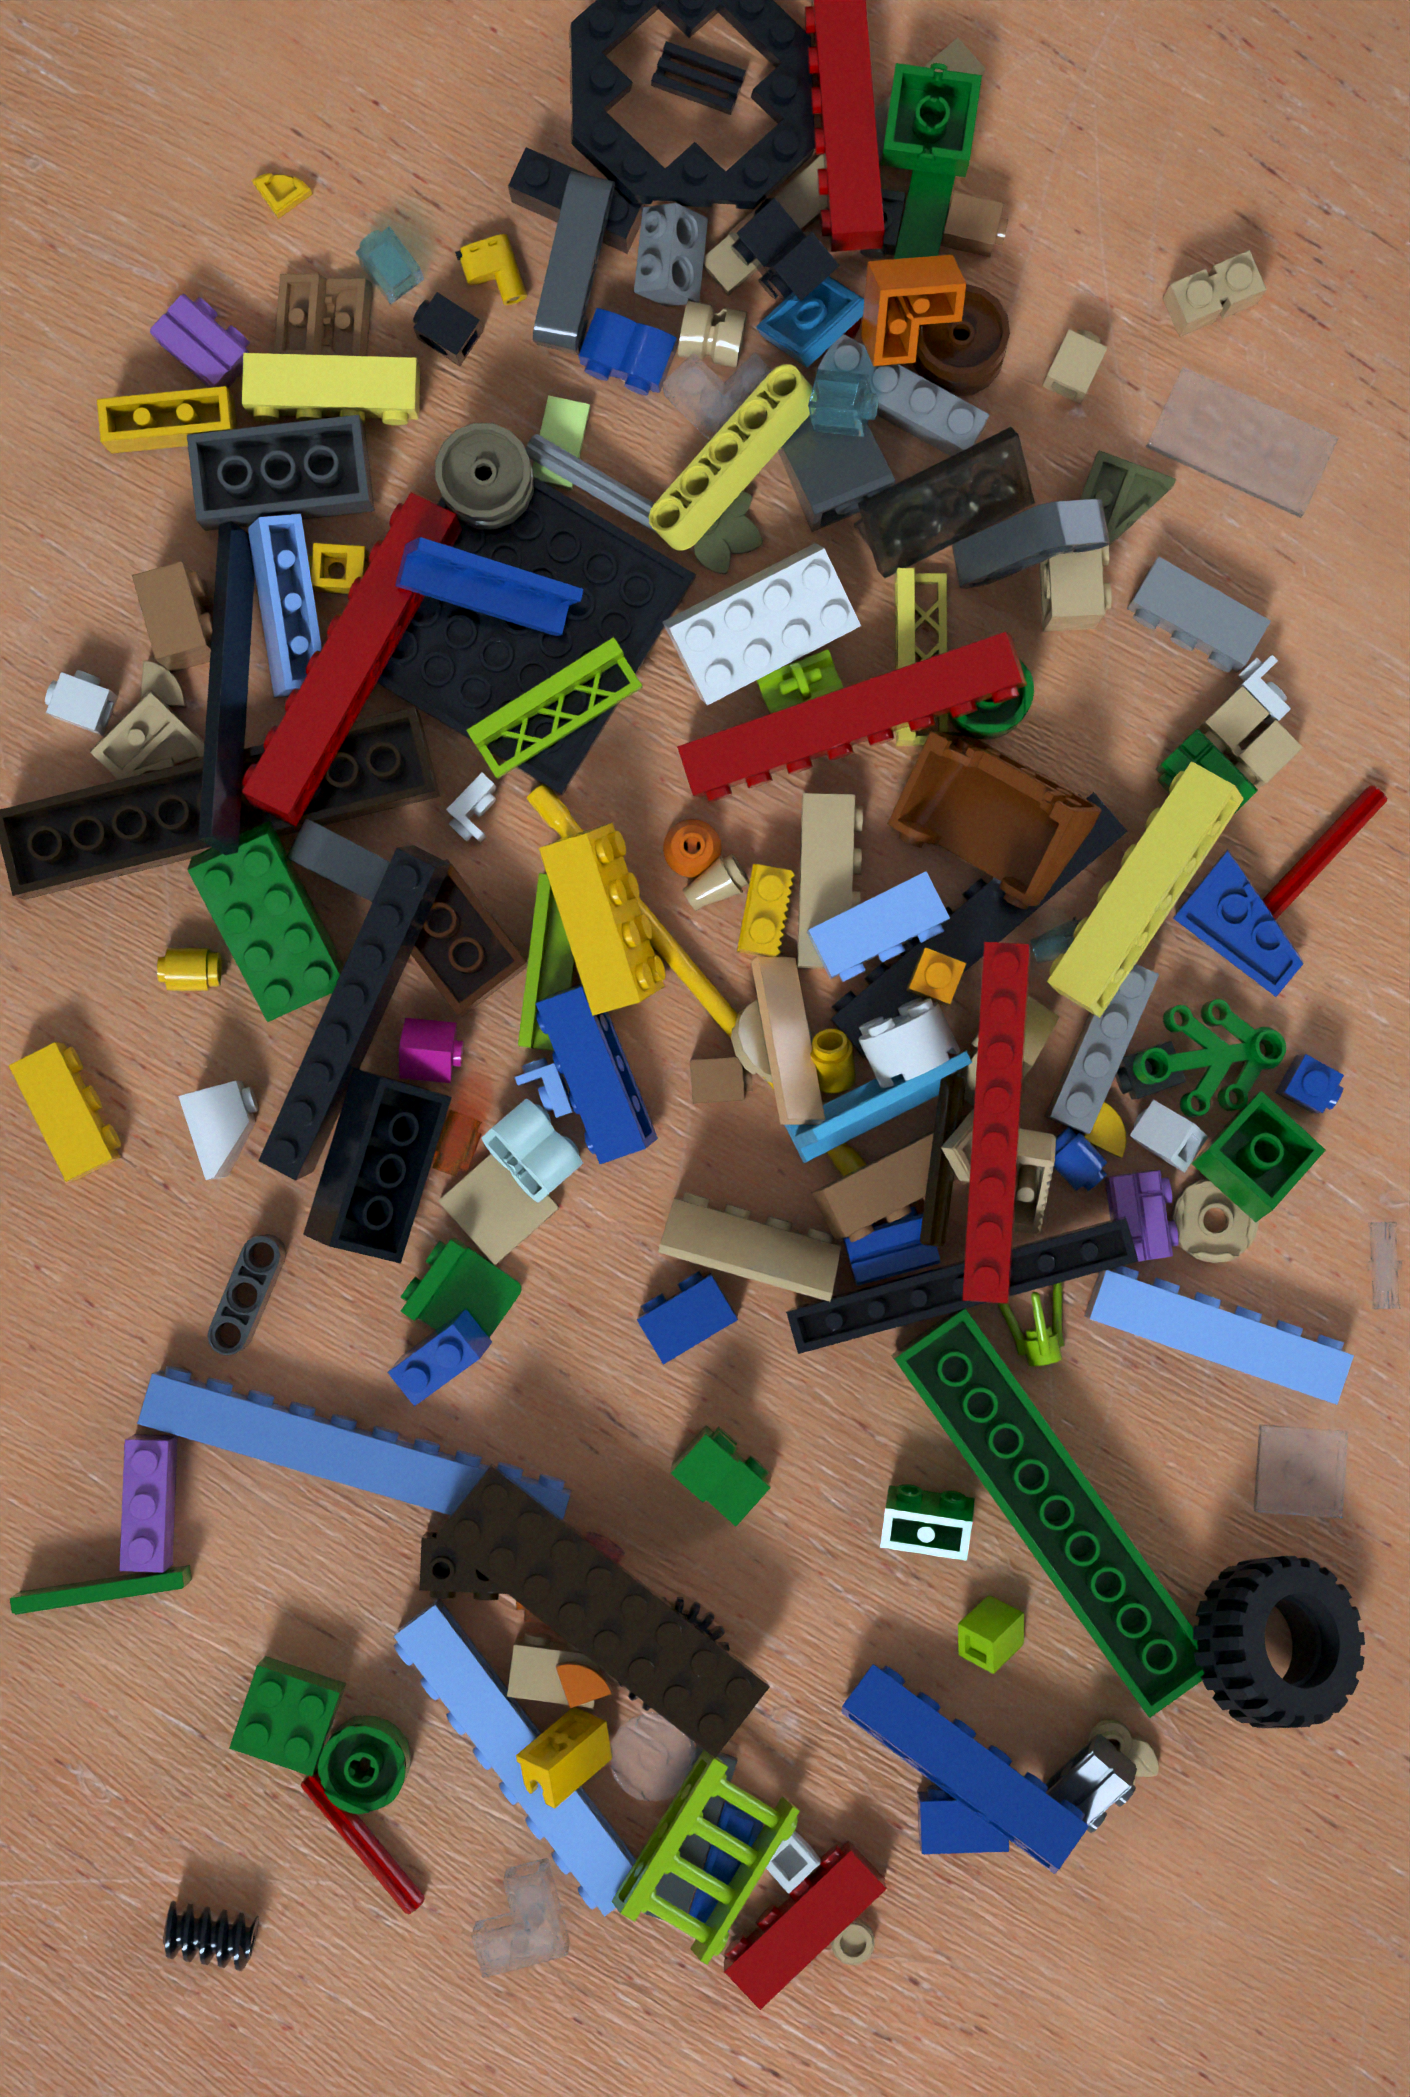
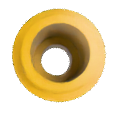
M167 948L165 956L158 957V982H165L167 991H209L210 987H220L222 979L220 952H210L209 948Z
M826 1029L817 1033L811 1043L812 1051L810 1056L816 1066L820 1090L826 1093H839L849 1089L856 1079L851 1041L842 1031L837 1029Z

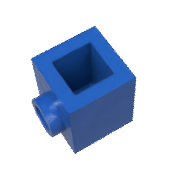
M1307 1054L1296 1055L1275 1093L1311 1113H1323L1326 1108L1329 1110L1333 1109L1344 1089L1339 1085L1344 1075Z

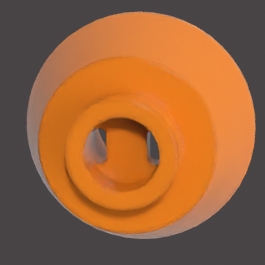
M688 819L677 823L668 831L663 844V852L667 864L674 872L684 877L696 878L721 856L722 845L718 833L711 825L701 820ZM698 842L701 844L700 850L697 849ZM685 843H687V847H688V850H687V851H685V849H684V844H685Z

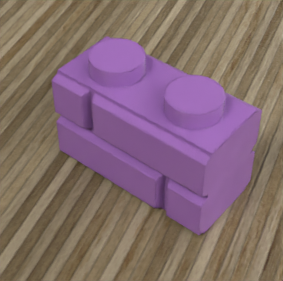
M185 294L180 295L168 308L167 313L163 314L151 327V335L156 342L208 388L226 386L229 389L235 382V379L243 373V353H249L246 347L250 342L232 325L225 330L214 321L218 316L217 312L202 298L198 297L193 302Z
M1160 1170L1104 1177L1110 1219L1113 1220L1126 1216L1138 1261L1172 1257V1246H1178L1179 1239L1176 1223L1174 1220L1168 1221L1165 1204L1172 1203V1190L1169 1178H1161Z

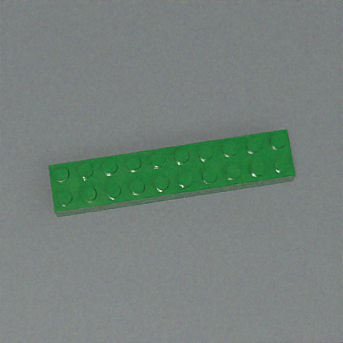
M966 1308L949 1313L891 1355L1147 1716L1151 1718L1202 1681L1200 1676L1204 1672L1202 1667L1197 1666L1195 1662L1194 1652H1198L1197 1640H1193V1627Z

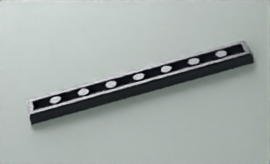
M232 521L220 524L218 530L198 836L199 840L224 855L238 853L255 580L249 534Z

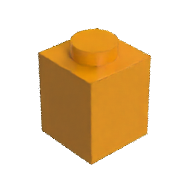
M925 947L920 953L906 991L926 999L931 998L933 1002L948 1006L951 1004L966 963Z

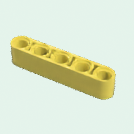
M783 364L772 370L654 503L648 517L649 524L671 548L686 550L695 545L813 412L817 405V392L797 367L791 364Z

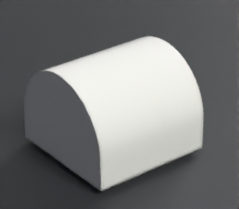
M794 1831L788 1840H782L766 1869L789 1894L821 1864V1861L813 1848L802 1836Z

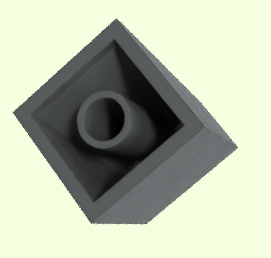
M837 395L817 405L819 410L812 412L778 450L811 532L891 500L896 481L854 396L842 400L841 395Z

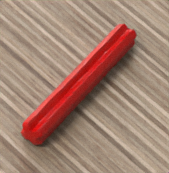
M1374 785L1367 787L1262 899L1275 920L1387 802V797L1379 788Z
M318 1769L312 1777H305L301 1783V1788L399 1907L408 1915L416 1911L425 1900L424 1895L357 1814L338 1808L328 1799L324 1793L325 1790L321 1784Z

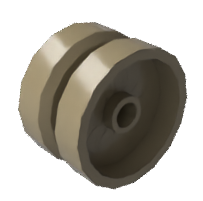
M472 423L457 429L443 442L435 460V480L447 509L457 514L458 520L461 523L473 528L496 530L513 523L526 511L533 496L534 473L523 443L510 430L494 423ZM484 472L492 473L488 480L482 481L477 478L478 476L484 478Z

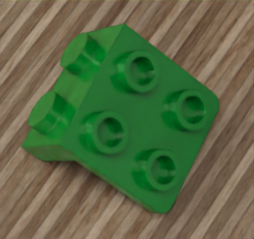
M452 1238L447 1245L439 1241L425 1261L431 1268L422 1281L415 1276L400 1297L406 1301L401 1312L413 1321L420 1319L437 1330L461 1311L467 1309L490 1338L521 1294L522 1286L517 1280L457 1238Z

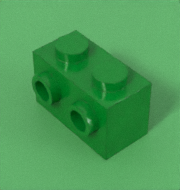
M911 1484L889 1485L880 1548L967 1561L975 1498L966 1497L957 1491H944L942 1493L925 1491Z

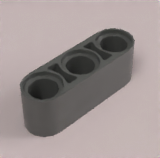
M306 818L286 856L287 859L373 902L390 864L386 859Z
M265 1234L253 1237L245 1243L208 1331L209 1344L219 1354L232 1355L248 1347L253 1339L286 1258L285 1245L276 1236ZM260 1242L269 1244L274 1251V1259L269 1266L260 1265L254 1258V1249ZM243 1282L252 1284L257 1290V1300L252 1306H246L238 1299L237 1291ZM227 1322L233 1323L240 1330L241 1337L236 1346L226 1344L221 1338V1328Z

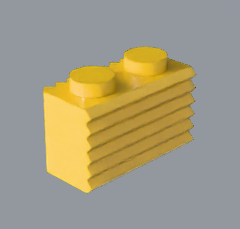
M753 864L737 952L767 957H778L780 955L779 948L782 946L780 940L783 939L782 931L785 930L783 923L787 920L785 915L789 910L787 906L790 904L789 897L792 894L790 889L793 887L792 881L795 877L792 870Z

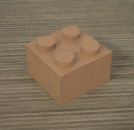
M183 561L132 575L155 660L171 673L210 662L213 621L207 612L206 605L212 604V599L205 579L201 580L198 572H192Z

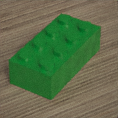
M271 821L240 834L238 853L224 855L216 849L210 848L192 856L187 869L267 1022L333 993L345 966L291 860L286 858L287 852Z

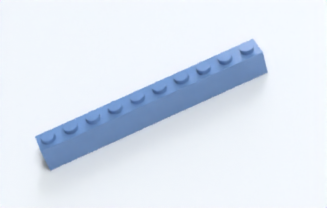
M166 1366L165 1371L159 1370L152 1373L137 1423L448 1515L453 1514L490 1467L480 1463L481 1456L470 1452L457 1450L456 1456L439 1451V1444L429 1440L415 1438L414 1444L398 1440L399 1433L391 1429L374 1426L372 1432L357 1428V1420L338 1414H332L331 1420L314 1415L316 1411L314 1407L291 1402L288 1408L273 1403L274 1396L256 1390H249L248 1396L232 1391L233 1384L214 1378H208L207 1383L190 1379L192 1374L190 1371L173 1366ZM502 1462L498 1463L497 1468L560 1518L564 1519L572 1491L563 1488L565 1481L540 1474L539 1480L522 1476L523 1469Z

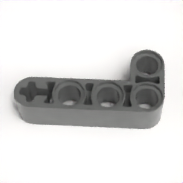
M571 171L534 324L533 341L539 346L579 355L586 335L588 323L586 311L613 199L614 181Z
M1101 499L1050 502L1032 507L954 543L952 549L959 586L962 589H968L994 583L1059 554L1087 552L1110 545V539Z

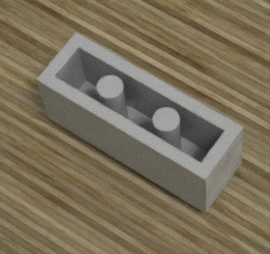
M1159 556L1150 567L1127 607L1128 610L1135 613L1133 618L1141 625L1153 630L1157 626L1172 634L1170 639L1176 645L1189 651H1193L1195 647L1209 655L1207 660L1210 664L1225 672H1230L1231 669L1239 672L1246 666L1271 622L1266 617Z

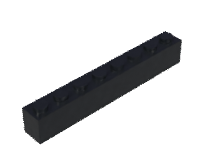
M1094 792L1086 799L1101 808L1102 812L1089 835L1039 905L1028 906L1027 909L1016 907L1003 898L1005 892L999 887L1001 881L993 878L987 884L980 878L962 894L967 900L966 903L955 912L950 906L945 908L950 919L941 924L944 929L943 933L923 943L920 942L918 936L908 940L903 945L905 951L900 954L902 956L901 959L890 968L884 962L864 978L869 984L865 990L858 996L850 990L832 1006L837 1014L830 1021L847 1036L854 1049L863 1059L866 1058V1055L858 1040L862 1036L859 1029L861 1025L881 1016L884 1020L887 1018L893 1019L900 1015L897 1008L917 998H922L923 1001L926 1000V998L906 991L920 953L925 947L966 963L964 973L984 956V942H1000L1128 832Z
M415 845L396 848L261 1153L259 1162L294 1180L314 1172L342 1109L354 1068L360 1069L448 872L450 863Z
M1126 1216L1012 1247L1009 1296L1137 1262L1138 1256ZM964 1260L833 1296L830 1302L818 1300L793 1307L786 1313L797 1352L801 1354L987 1302L963 1301Z

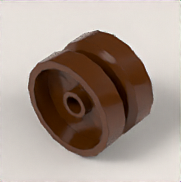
M966 284L962 322L919 325L916 363H913L919 376L957 397L974 395L989 387L1001 371L1010 335L1008 315L1000 301L985 289Z

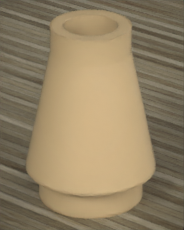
M730 854L724 859L719 856L701 875L685 887L683 892L690 905L697 911L703 906L743 893L742 888L750 882L738 860L733 854Z

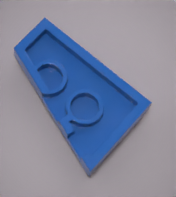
M1228 849L1173 916V919L1275 997L1278 996L1304 964L1302 958Z

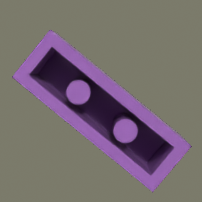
M134 1434L125 1439L119 1571L163 1573L173 1565L178 1436Z

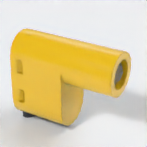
M507 234L492 236L465 245L455 252L457 260L461 262L468 285H479L496 280L504 305L516 304L527 298V292Z

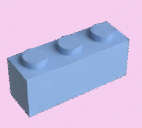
M927 871L809 929L807 934L829 978L832 979L839 975L842 982L866 971L863 963L876 956H879L881 962H885L903 953L905 949L902 943L916 936L923 943L943 933L944 929L941 924L948 921L950 917Z

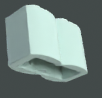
M527 1098L481 1138L494 1158L510 1170L518 1185L537 1203L583 1164L576 1144L568 1137L557 1133L551 1124L547 1111L542 1106L533 1104Z

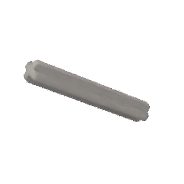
M534 434L525 448L530 459L656 532L649 524L648 518L654 502L542 436Z

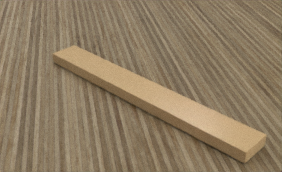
M958 37L924 66L930 68L933 63H941L948 66L949 71L982 76L986 70ZM941 69L934 70L936 72H943ZM890 96L875 108L879 165L882 159ZM823 154L772 197L776 198L802 232L820 217V210L828 209L827 195L819 196L817 169L824 168ZM730 235L704 256L703 268L728 296L757 271L753 263H750L748 266L745 265L733 252L731 245L734 243V240Z

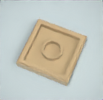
M492 1154L438 1200L494 1265L499 1263L560 1208L549 1194L539 1203L534 1201L518 1185L510 1170L500 1164Z

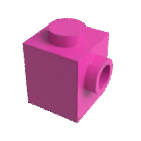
M405 1018L399 1044V1078L451 1083L454 1066H462L464 1041L457 1040V1023Z

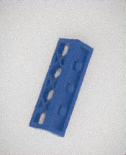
M422 537L405 544L395 584L396 587L554 636L562 635L569 605L581 602L584 590Z

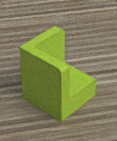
M993 1596L984 1598L958 1623V1655L992 1674L1006 1663L1024 1644V1612Z

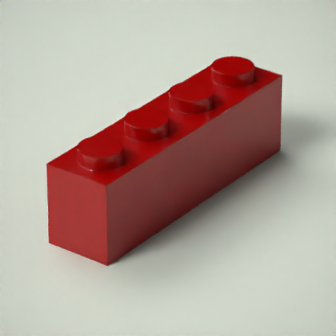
M849 1840L841 1848L837 1844L831 1847L821 1857V1867L810 1878L807 1876L788 1894L790 1897L778 1908L775 1905L767 1908L756 1921L758 1927L747 1938L740 1935L725 1950L724 1954L727 1957L724 1959V1973L759 2010L770 2002L887 1889L885 1878Z

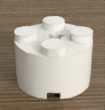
M917 998L898 1007L899 1016L885 1020L881 1016L859 1027L862 1036L858 1040L881 1088L893 1086L894 1083L891 1078L902 1073L905 1081L913 1079L950 1060L948 1053L958 1054L960 1052L959 1046L938 1002L932 1003L931 998L924 1001L922 998Z

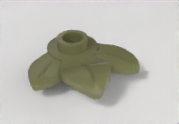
M742 491L694 545L696 558L707 569L715 573L726 574L730 566L731 553H748L762 545L763 540L757 527L744 516L752 502L750 494Z

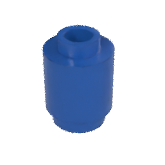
M1067 1127L1056 1137L1055 1164L1053 1167L1075 1191L1082 1186L1087 1191H1090L1107 1175L1102 1169L1107 1164V1161L1081 1132L1075 1133L1070 1127Z

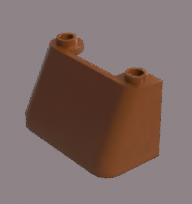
M931 731L887 824L900 831L898 837L912 846L922 848L924 843L937 844L1001 881L1000 889L1005 892L1003 898L1016 907L1027 909L1028 906L1040 904L1095 826L1102 810L1089 800L977 738L959 732Z

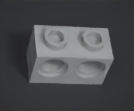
M678 203L643 207L634 293L666 307L685 305L688 300L699 302L708 225L707 217Z

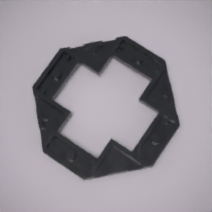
M596 0L571 22L569 30V48L571 51L570 104L572 106L571 144L608 180L614 181L615 187L633 204H652V201H673L682 206L711 207L712 203L734 204L736 209L754 210L812 156L815 149L814 114H812L811 107L813 80L808 68V47H811V36L806 34V31L774 0ZM658 9L688 38L719 13L776 68L753 89L751 98L778 124L727 171L721 168L696 142L688 147L669 166L664 168L607 113L608 110L631 91L633 82L606 55Z

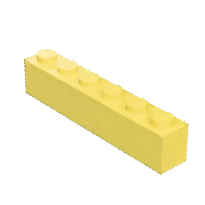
M1192 761L1185 771H1180L1174 777L1169 788L1170 794L1162 807H1157L1149 815L1145 824L1146 831L1137 844H1132L1127 849L1121 861L1122 868L1114 880H1109L1100 890L1097 906L1089 917L1083 918L1077 925L1073 934L1074 941L1066 953L1060 954L1051 965L1050 977L1047 983L1059 994L1099 1018L1244 799L1235 785Z

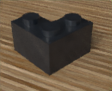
M766 198L728 232L734 240V243L731 245L733 252L745 265L754 264L762 275L758 279L759 283L773 299L779 296L782 300L802 301L840 266L813 232H802L776 198Z

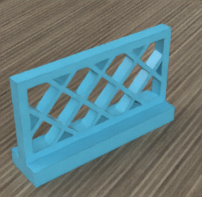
M967 1051L913 1079L905 1081L902 1073L891 1078L894 1085L886 1088H881L875 1078L824 1104L825 1120L820 1124L785 1125L803 1163H806L938 1096L940 1080L971 1064L972 1061Z

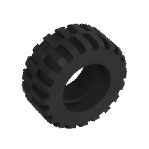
M1296 1556L1245 1560L1238 1562L1236 1566H1229L1220 1572L1219 1580H1212L1205 1590L1204 1594L1208 1598L1205 1601H1200L1195 1615L1200 1617L1198 1626L1193 1627V1640H1197L1198 1652H1194L1195 1662L1197 1666L1202 1667L1204 1674L1200 1677L1206 1689L1215 1692L1212 1698L1222 1710H1229L1230 1716L1241 1723H1249L1252 1727L1257 1728L1310 1727L1312 1724H1321L1330 1720L1333 1713H1339L1348 1702L1346 1695H1353L1359 1680L1356 1678L1357 1671L1363 1670L1365 1657L1360 1656L1361 1645H1365L1364 1632H1359L1357 1622L1361 1620L1357 1607L1351 1606L1349 1599L1352 1596L1343 1584H1336L1338 1578L1326 1567L1320 1568L1316 1561L1308 1558H1297ZM1274 1606L1287 1621L1292 1637V1658L1283 1678L1276 1673L1271 1665L1265 1646L1266 1623Z

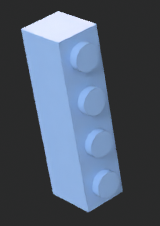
M301 514L258 517L248 527L274 698L288 697L295 688L300 689L307 677L306 667L314 652H321L322 650Z

